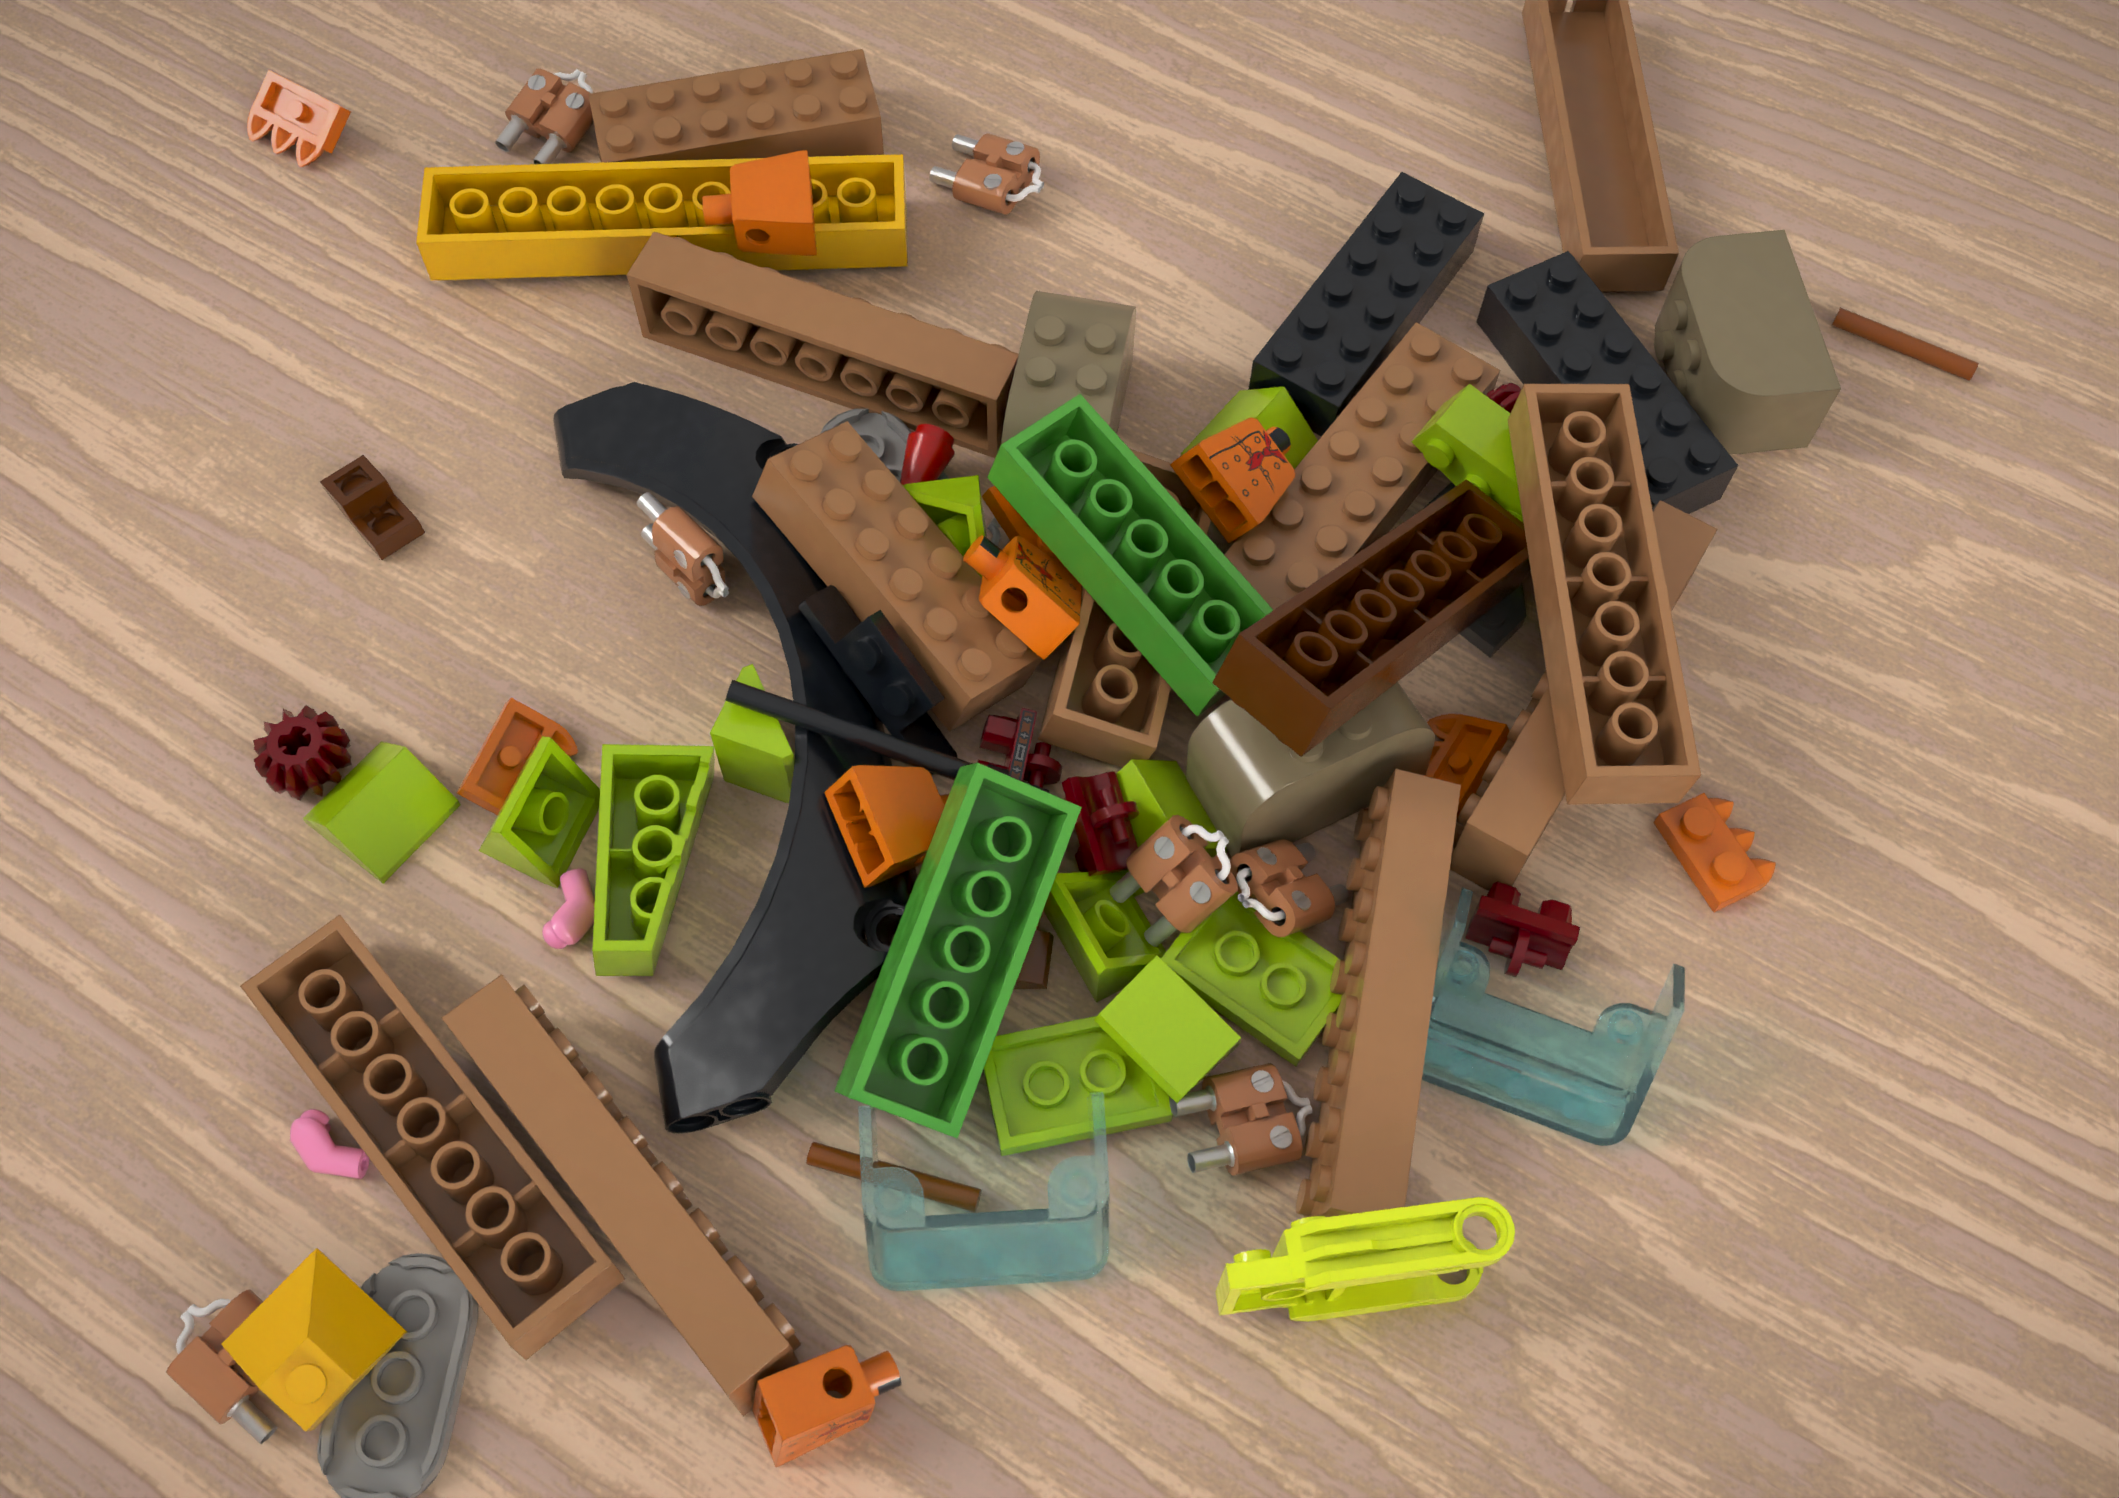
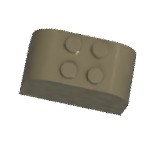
M1785 230L1713 236L1695 243L1686 252L1655 324L1654 350L1657 359L1663 360L1667 376L1729 454L1808 447L1839 394L1841 386Z
M1042 291L1034 293L1008 397L1001 444L1079 394L1087 400L1117 434L1133 360L1136 306Z
M1397 682L1309 752L1300 757L1231 699L1211 712L1192 733L1188 742L1186 780L1216 830H1220L1229 840L1226 847L1229 855L1232 857L1236 853L1276 840L1285 839L1293 843L1360 811L1362 808L1369 807L1375 787H1384L1395 769L1426 775L1435 742V734Z

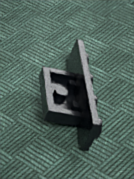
M833 585L809 596L799 604V609L809 621L813 631L820 636L841 665L845 675L852 680L873 709L875 716L885 725L891 735L956 758L958 757L956 751L927 713L944 700V696L881 610L861 622Z

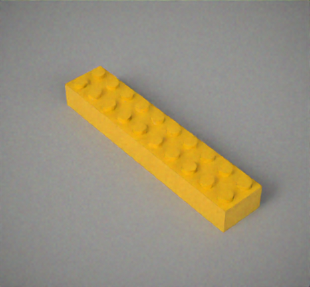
M903 154L808 157L817 255L815 256L742 252L737 248L733 224L705 225L702 196L731 194L730 168L734 164L763 158L424 167L416 244L431 280L627 275L653 232L672 238H683L693 245L717 253H728L738 260L775 270L907 267V207Z

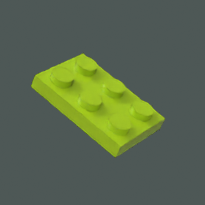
M1236 892L1192 932H1181L1161 959L1210 1007L1297 1067L1322 1033L1329 1012L1336 1013L1340 1005L1342 995L1330 992L1333 969L1339 958L1300 931L1286 937L1272 935L1254 914L1256 909L1252 907L1245 908L1243 902L1238 900L1239 893Z
M1096 1016L998 1035L995 1037L983 1069L1001 1156L1172 1121L1173 1114L1170 1108L1169 1096L1094 1021Z

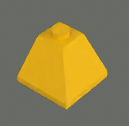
M316 1248L221 1345L255 1385L307 1432L314 1430L407 1331L323 1252Z

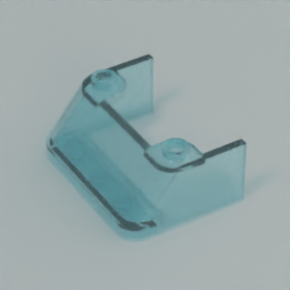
M1462 888L1439 947L1422 1080L1595 1145L1608 1146L1622 1141L1629 1134L1685 1011V967L1673 964L1653 1011L1631 1003H1617L1603 1010L1597 1019L1593 1031L1590 1032L1484 993L1490 977L1489 961L1481 950L1461 942L1473 896V891Z
M1104 1092L1091 1093L1087 1097L1091 1155L1069 1157L1055 1166L1048 1180V1208L925 1216L924 1191L920 1181L914 1174L899 1167L878 1168L876 1109L871 1105L858 1106L862 1207L869 1268L873 1278L878 1284L888 1290L911 1291L1089 1279L1097 1275L1104 1268L1109 1257V1170Z

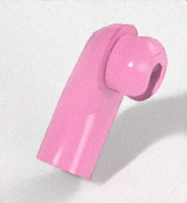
M578 868L567 871L559 878L566 902L552 916V919L544 924L542 930L545 942L552 948L563 949L567 945H574L594 924L595 899L587 871Z
M310 1109L303 1112L292 1123L290 1141L310 1171L362 1179L365 1176L369 1165L368 1156L361 1148L335 1145L328 1133L331 1127L328 1123L330 1118L326 1113L317 1109Z

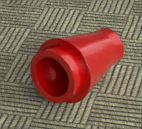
M931 424L917 425L915 432H911L907 436L900 483L904 485L938 480L955 455L952 448L954 444L953 436L944 429Z

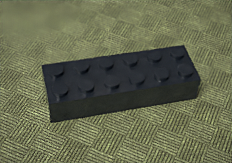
M1401 172L1255 357L1248 390L1285 387L1312 432L1322 437L1416 322L1420 323L1473 253L1484 213Z
M1569 251L1487 286L1476 322L1523 385L1629 384L1653 511L1660 500L1690 514L1721 499L1738 468V464Z

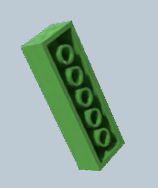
M1081 394L1001 444L987 477L1197 717L1223 698L1226 694L1212 683L1239 633L1272 612L1271 606Z
M980 763L959 768L834 1092L958 1138L1082 807Z

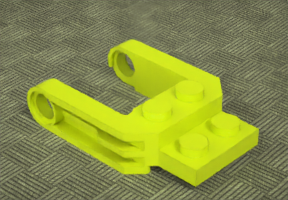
M1485 1197L1332 1217L1312 1216L1298 1219L1290 1224L1291 1228L1283 1231L1272 1257L1271 1251L1267 1249L1250 1250L1234 1255V1263L1225 1265L1215 1291L1219 1316L1280 1307L1288 1308L1290 1320L1309 1322L1459 1301L1467 1297L1476 1288L1483 1274V1267L1497 1263L1509 1251L1515 1238L1514 1223L1509 1212L1500 1203ZM1472 1216H1480L1489 1220L1497 1233L1495 1246L1490 1249L1481 1250L1465 1239L1462 1231L1464 1220ZM1467 1269L1466 1279L1460 1284L1452 1285L1445 1283L1437 1276V1274L1459 1272L1460 1270Z

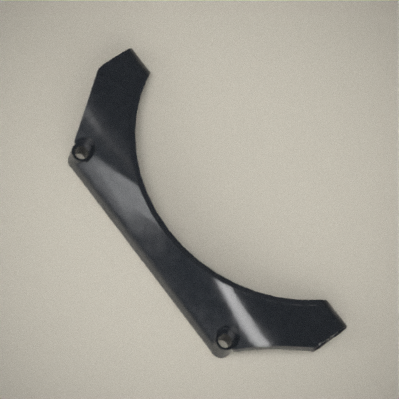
M637 382L605 390L565 405L557 410L554 414L553 422L561 473L564 478L589 480L623 487L642 495L649 492L658 501L669 507L678 506L682 508L695 522L720 540L741 562L760 591L779 633L790 672L793 701L885 733L883 723L875 716L871 706L852 680L845 675L839 662L820 636L813 631L809 621L799 609V604L828 586L752 497L768 458L798 444H786L782 436L721 408L685 395ZM795 725V763L788 812L775 859L757 904L732 950L705 989L662 1037L654 1051L664 1124L668 1132L690 1133L759 1112L770 1106L772 1103L771 1096L821 1032L853 999L879 977L891 946L892 937L896 933L917 879L916 868L914 867L872 887L865 888L824 792L852 766H892L891 758Z

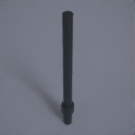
M732 680L725 701L914 767H924L931 773L954 781L960 767L973 764ZM988 763L987 767L1009 776L1010 770ZM1022 781V782H1024V783H1027V784H1029V785H1031V786H1034V787H1036V788H1038V789H1041V790H1043V791L1049 793V790H1048V789H1045V788H1042V787H1039V786L1030 784V783H1028V782Z

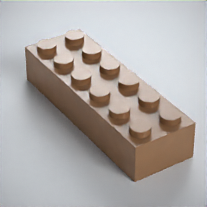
M863 49L588 94L601 162L768 158L804 150L808 151V157L884 155L881 115Z
M848 421L768 458L752 497L827 586L833 585L837 588L861 622L877 611H882L945 699L931 710L949 732L1024 687L1042 658L982 606L979 601L982 582L980 575L963 561L962 554Z
M1130 449L1207 535L1211 519L1170 466L1171 463ZM1083 586L1081 591L1080 624L1063 642L1038 740L1123 768L1131 759L1148 760L1157 749L1171 687Z

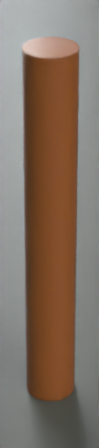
M1841 307L1832 323V326L1968 381L1971 380L1979 365L1978 362Z
M812 1142L806 1164L971 1212H976L982 1189L817 1142Z

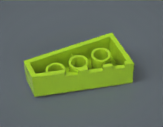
M1468 384L1438 409L1411 442L1423 453L1424 458L1429 464L1438 468L1456 486L1467 479L1523 522L1508 426V418L1511 413L1471 384Z
M602 744L592 947L596 976L654 975L714 779V746Z

